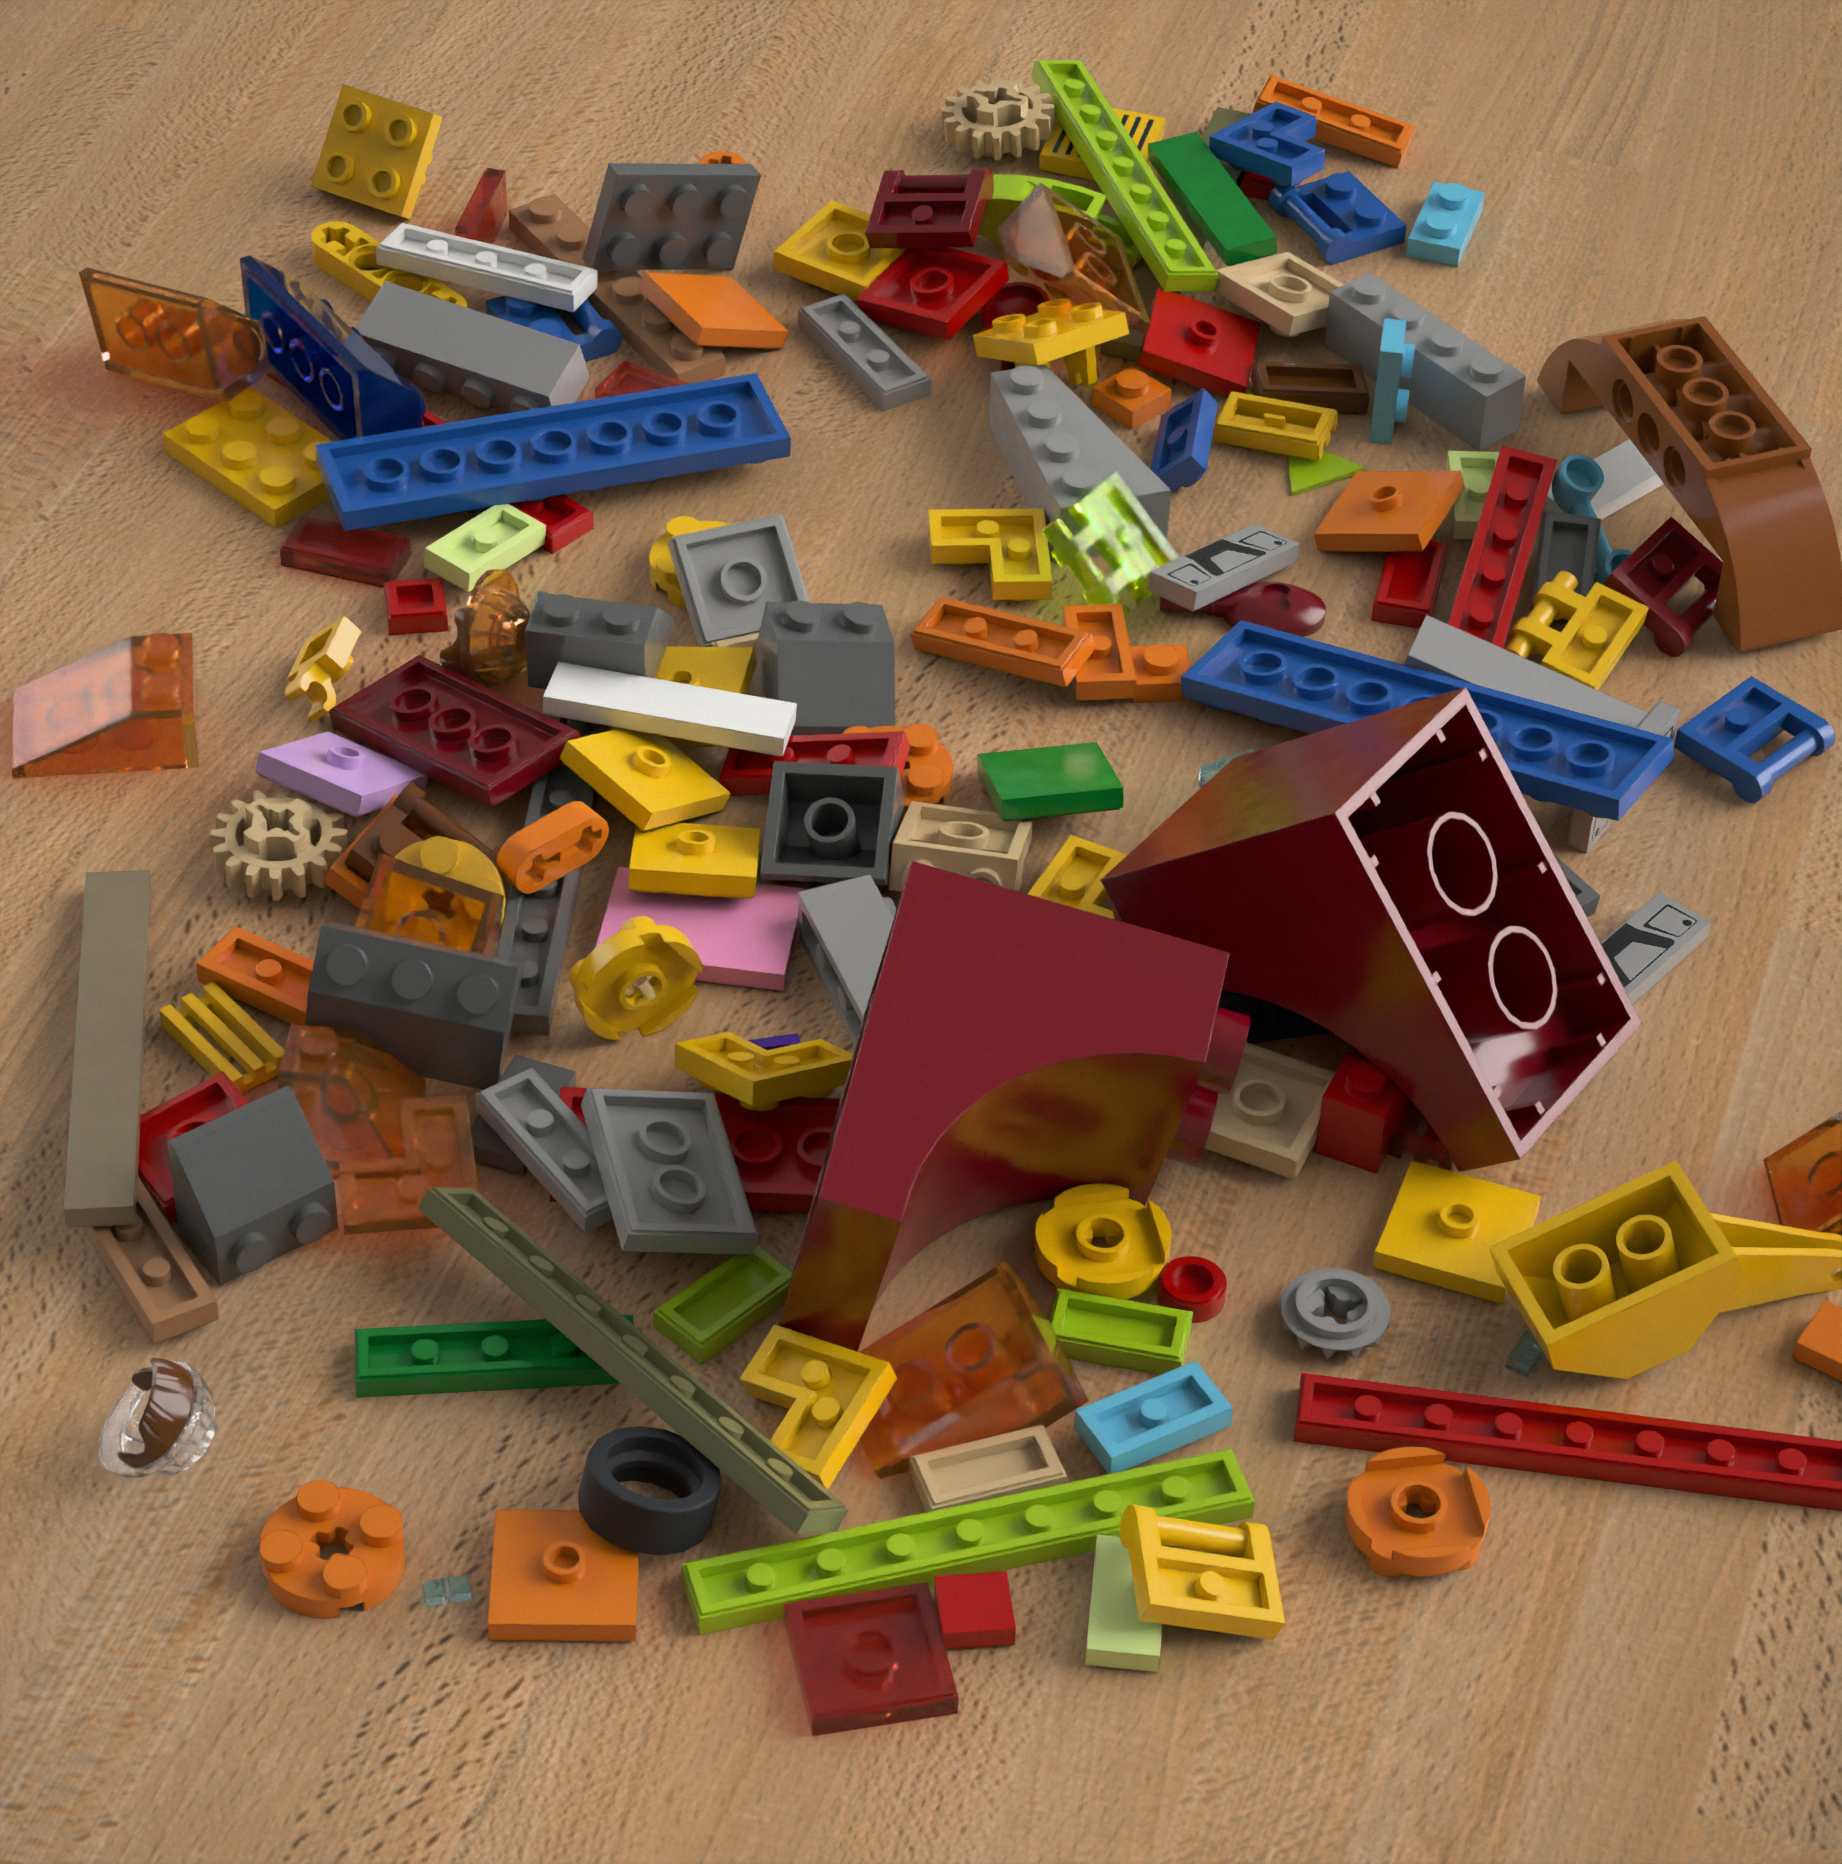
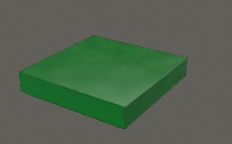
M1097 742L977 754L978 775L1000 818L1004 821L1111 811L1124 808L1123 786Z

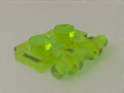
M1117 472L1103 479L1067 509L1081 528L1074 535L1060 517L1041 530L1054 548L1051 555L1060 567L1067 565L1086 592L1082 596L1089 605L1122 604L1124 616L1130 611L1117 593L1125 587L1136 603L1148 598L1153 594L1147 590L1149 572L1179 558V555ZM1091 545H1094L1112 569L1105 577L1085 552Z

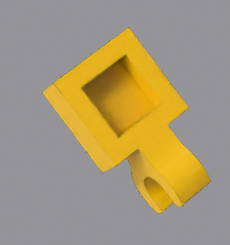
M345 616L305 640L287 677L290 683L286 686L285 698L291 702L300 695L306 694L312 704L311 711L307 717L311 722H315L323 717L335 706L336 695L332 684L341 679L354 662V658L350 654L361 631Z

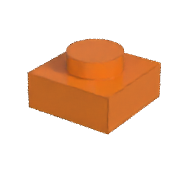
M1130 365L1093 386L1092 405L1132 430L1170 408L1172 389L1137 367Z
M1186 644L1130 646L1136 675L1135 698H1132L1133 703L1192 701L1182 697L1181 676L1191 668Z

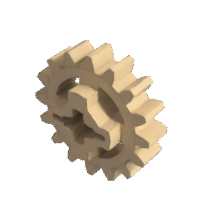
M996 77L991 85H986L983 81L977 80L975 81V86L971 89L965 87L957 88V97L947 96L945 99L946 107L941 108L942 132H945L946 143H956V151L959 153L972 149L973 156L977 159L986 156L1000 160L1003 153L1010 152L1015 157H1021L1022 151L1025 148L1031 150L1040 149L1039 140H1050L1052 138L1051 129H1055L1054 104H1051V95L1049 93L1040 94V86L1037 84L1024 88L1023 79L1011 81Z
M279 787L276 796L267 798L260 790L253 791L254 802L246 804L235 799L231 801L232 815L226 813L217 814V829L210 830L214 870L216 874H226L227 886L231 889L245 883L247 886V896L251 898L260 894L262 890H270L273 901H280L284 890L291 889L301 898L306 896V885L310 883L322 888L327 887L328 885L323 882L326 873L349 847L348 832L345 829L343 813H333L331 806L321 802L313 804L312 798L303 794H299L296 798L288 797L286 787Z

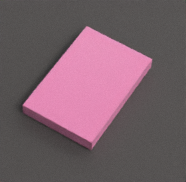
M618 866L596 947L612 935L618 933L626 921L638 916H647L654 921L655 925L674 927L689 939L703 964V975L698 971L696 981L784 991L798 934V892L804 891V888L756 883V896L752 899L637 892L628 889L629 868Z

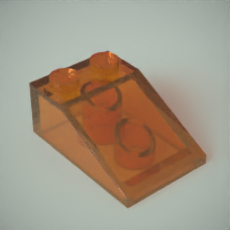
M1040 182L998 228L1005 250L1003 253L1005 261L1017 273L1023 276L1031 273L1041 280L1046 289L1056 299L1067 298L1077 305L1099 302L1104 310L1125 312L1128 327L1144 333L1151 326L1121 237Z
M155 633L152 635L130 636L13 690V779L199 768L198 690L192 633Z
M1006 1261L859 1351L860 1353L890 1362L897 1377L896 1382L860 1438L873 1471L880 1479L908 1472L909 1456L1042 1424L1046 1428L1089 1401L1040 1301Z

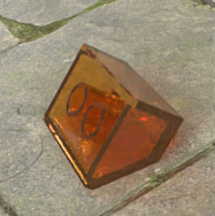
M87 267L79 272L106 371L225 403L272 371L265 346V337L259 321L206 297Z

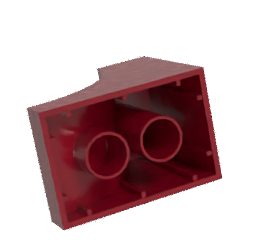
M1466 687L1233 758L1100 880L1112 901V911L1115 920L1229 952L1230 955L1222 987L1223 991L1241 993L1266 1000L1299 1013L1327 1028L1360 1051L1377 1065L1423 1114L1445 1146L1458 1172L1520 1160L1642 1024Z
M911 861L864 1013L778 1326L858 1352L870 1314L889 1283L919 1252L955 1227L984 1214L1010 1206L1054 1200L1055 1197L1065 1190L1086 1184H1114L1129 1189L1128 1199L1140 1202L1145 1206L1165 1158L1197 1167L1212 1126L1218 1093L1228 1095L1232 1088L1242 1059L1250 1026L1249 1015L1218 1007L1230 953Z

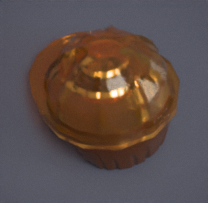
M490 569L477 580L469 597L467 607L457 610L454 614V621L458 629L457 639L453 645L440 651L442 666L488 688L509 682L511 679L527 671L525 629L532 613L520 600L519 587L512 574L504 569Z

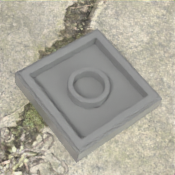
M783 513L673 536L668 542V548L698 647H711L712 642L759 633L766 602H810Z

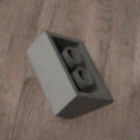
M335 922L324 924L321 926L308 988L303 1051L481 1090L487 1089L497 1084L502 1075L525 963Z

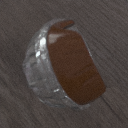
M152 1358L150 1360L152 1367L138 1369L133 1373V1384L116 1401L105 1420L100 1435L99 1456L106 1470L124 1478H140L150 1474L177 1475L185 1472L200 1457L207 1454L208 1446L218 1429L215 1404L210 1388L191 1364L185 1361Z

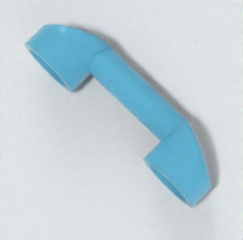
M1573 454L1566 457L1555 472L1552 480V494L1559 508L1567 514L1597 518L1590 502L1604 483L1603 471L1598 463L1588 456ZM1601 525L1595 566L1597 572L1594 574L1593 584L1596 582L1603 584L1609 575L1633 553L1626 549L1613 551Z

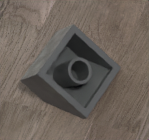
M540 593L525 629L528 687L546 689L558 661L656 678L674 628V617L655 607L633 605L627 602L578 598L566 594Z
M806 601L766 602L755 649L756 668L765 698L797 703L796 721L791 735L842 734L852 726H866L869 728L895 726V642L882 605L862 602L850 604L810 603Z
M774 761L760 869L761 879L837 883L871 875L875 885H887L890 877L893 841L903 821L905 805L898 767Z
M288 1085L168 1141L178 1235L219 1285L245 1273L253 1272L264 1264L305 1244L315 1242L325 1234L338 1229L333 1177L298 1099Z

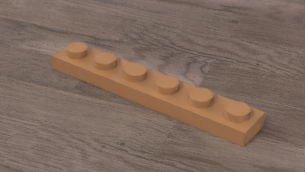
M555 194L534 199L528 204L508 210L509 228L536 255L588 267L582 258L591 228ZM597 270L598 287L587 300L603 320H610L621 332L622 338L671 386L709 381L725 375V356L715 346H696L641 293L638 288L642 277L635 270Z

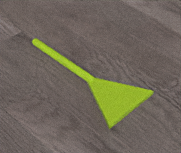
M1247 387L1245 394L1254 395L1251 389ZM1323 450V456L1320 461L1287 455L1292 496L1352 477L1357 471H1365V467Z

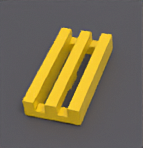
M1231 391L1214 423L1213 441L1320 461L1323 456V446H1328L1331 440L1330 431L1335 432L1338 426L1337 410Z
M214 981L203 986V997L198 999L193 993L182 997V1008L176 1010L171 1004H168L159 1009L161 1026L212 1077L224 1071L242 1094L289 1069L287 1052ZM196 1021L216 1040V1046L228 1057H233L248 1073L242 1075L191 1023Z

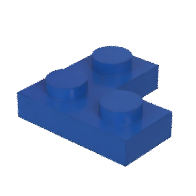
M1274 102L1209 136V149L1216 158L1230 163L1231 167L1237 170L1252 171L1270 178L1274 184L1279 186L1298 185L1302 180L1323 170L1325 166V149L1305 142L1316 136L1317 116L1279 102Z

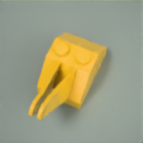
M1677 1160L1489 1246L1497 1274L1554 1370L1620 1379L1632 1378L1690 1351L1719 1313L1799 1295L1842 1289V1269L1836 1274L1831 1275L1835 1270L1842 1268L1841 1235L1710 1213Z

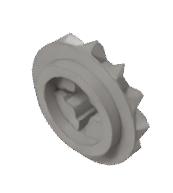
M1321 1268L1298 1276L1286 1287L1280 1305L1283 1333L1296 1335L1301 1350L1312 1347L1321 1348L1327 1360L1335 1351H1345L1356 1359L1363 1347L1378 1348L1386 1329H1389L1391 1317L1387 1296L1375 1282L1357 1272L1340 1268ZM1324 1302L1328 1309L1333 1310L1338 1317L1347 1316L1346 1324H1337L1332 1317H1323Z

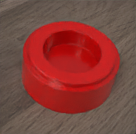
M1196 1256L1176 1258L1168 1262L1159 1274L1158 1304L1163 1307L1192 1311V1323L1208 1321L1216 1317L1224 1307L1227 1279L1222 1269L1208 1259Z

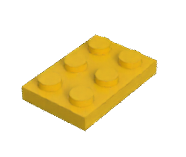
M251 386L163 433L165 453L275 528L330 498L316 464L315 444L333 441Z

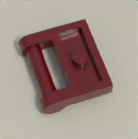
M972 169L970 174L905 175L903 170L884 171L865 231L870 248L974 247L986 202L990 201L993 197L994 178L991 169Z
M1671 516L1625 559L1602 585L1649 607L1643 625L1654 634L1655 644L1661 652L1671 657H1678L1692 645L1693 635L1714 614L1723 562ZM1696 577L1704 584V592L1678 616L1666 604Z

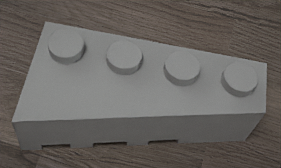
M1045 364L1035 366L1023 365L1010 370L991 372L988 427L1029 508H1044L1048 546L1057 563L1167 545L1171 489Z

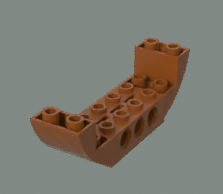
M1705 316L1693 319H1670L1575 338L1559 345L1551 353L1540 371L1537 383L1558 411L1562 414L1604 405L1723 560L1713 617L1739 652L1842 630L1841 555L1824 489L1810 458L1812 448Z

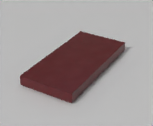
M418 655L329 710L333 729L490 808H493L562 764L563 761L560 759V755L566 742L581 738L579 731L421 655Z

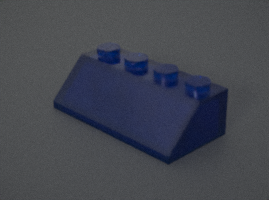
M250 255L240 258L249 351L340 440L423 427L422 415L426 412V406L418 387L413 383H408L393 369L387 357L377 354L363 340L360 332L355 327H349L334 312L326 299H320L302 281Z

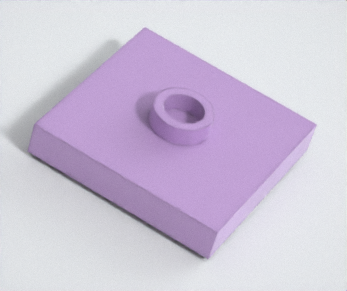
M328 731L260 751L255 772L263 778L354 817L383 809L396 793L399 795L410 782L425 792L428 780L427 775L397 760Z

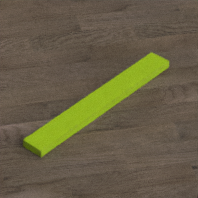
M1081 60L1034 61L1031 78L1035 84L1040 86L1041 94L1049 93L1051 95V104H1054V113L1103 194L1107 195L1106 199L1164 292L1215 291L1219 274Z
M1230 1448L682 1563L681 1580L700 1636L934 1586L935 1576L1000 1572L1093 1552L1096 1550L1097 1535L1120 1537L1122 1515L1125 1508L1131 1504L1152 1507L1157 1516L1220 1525L1253 1518L1255 1500L1233 1450Z

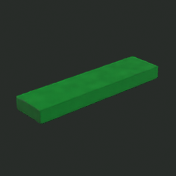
M1197 132L1148 143V160L1227 266L1277 253V237Z
M623 1315L634 1325L633 1315ZM546 1319L354 1329L356 1398L621 1384Z

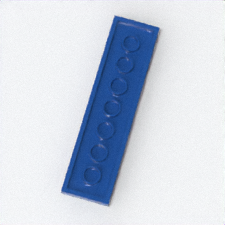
M757 373L315 444L316 464L344 531L372 529L379 525L414 519L425 520L438 515L468 510H485L495 505L527 500H542L551 496L581 491H597L605 487L634 482H651L658 478L694 472L705 473L713 469L748 463L759 464L771 459L789 457L791 437Z
M1242 620L1181 676L1182 697L1205 703L1214 709L1229 710L1254 717L1266 724L1282 725L1310 734L1466 687L1521 793L1540 802H1552L1581 810L1596 818H1609L1619 821L1673 760L1674 739Z

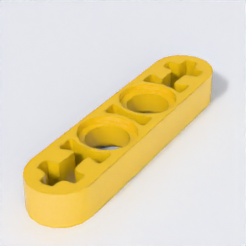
M340 221L326 222L318 225L311 233L313 263L370 302L373 301L383 283L387 281L467 308L466 299L462 295L435 278L377 265L376 247L380 242L354 225ZM378 268L379 270L367 271L363 269Z

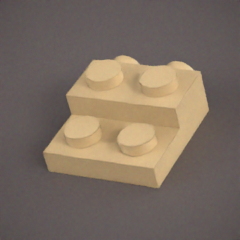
M911 801L893 841L888 890L902 892L911 861L1019 892L1022 882L1023 863L1032 839L1034 818L1004 821L996 812Z

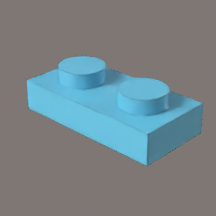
M1433 182L1408 237L1406 256L1458 267L1482 213L1485 192L1468 189L1464 185L1457 183L1444 184Z
M1384 318L1369 442L1392 444L1394 422L1406 423L1409 390L1398 388L1400 377L1411 378L1415 344L1404 343L1407 320Z
M1193 1361L1075 1410L1074 1429L1105 1471L1111 1474L1125 1471L1230 1427L1233 1407L1197 1361Z

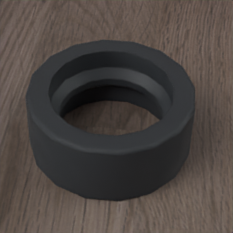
M643 1426L615 1429L598 1438L588 1453L578 1491L579 1512L590 1529L609 1543L629 1551L652 1555L685 1552L701 1543L711 1527L721 1491L720 1469L686 1439L676 1433L665 1429ZM638 1481L652 1483L670 1490L679 1498L671 1500L649 1498L630 1491L619 1482Z

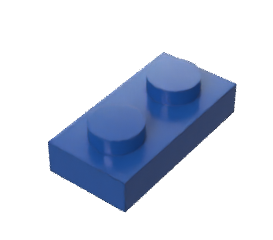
M1204 388L1161 415L1151 470L1171 489V492L1181 486H1192L1201 479L1208 468V457L1214 434L1218 402Z

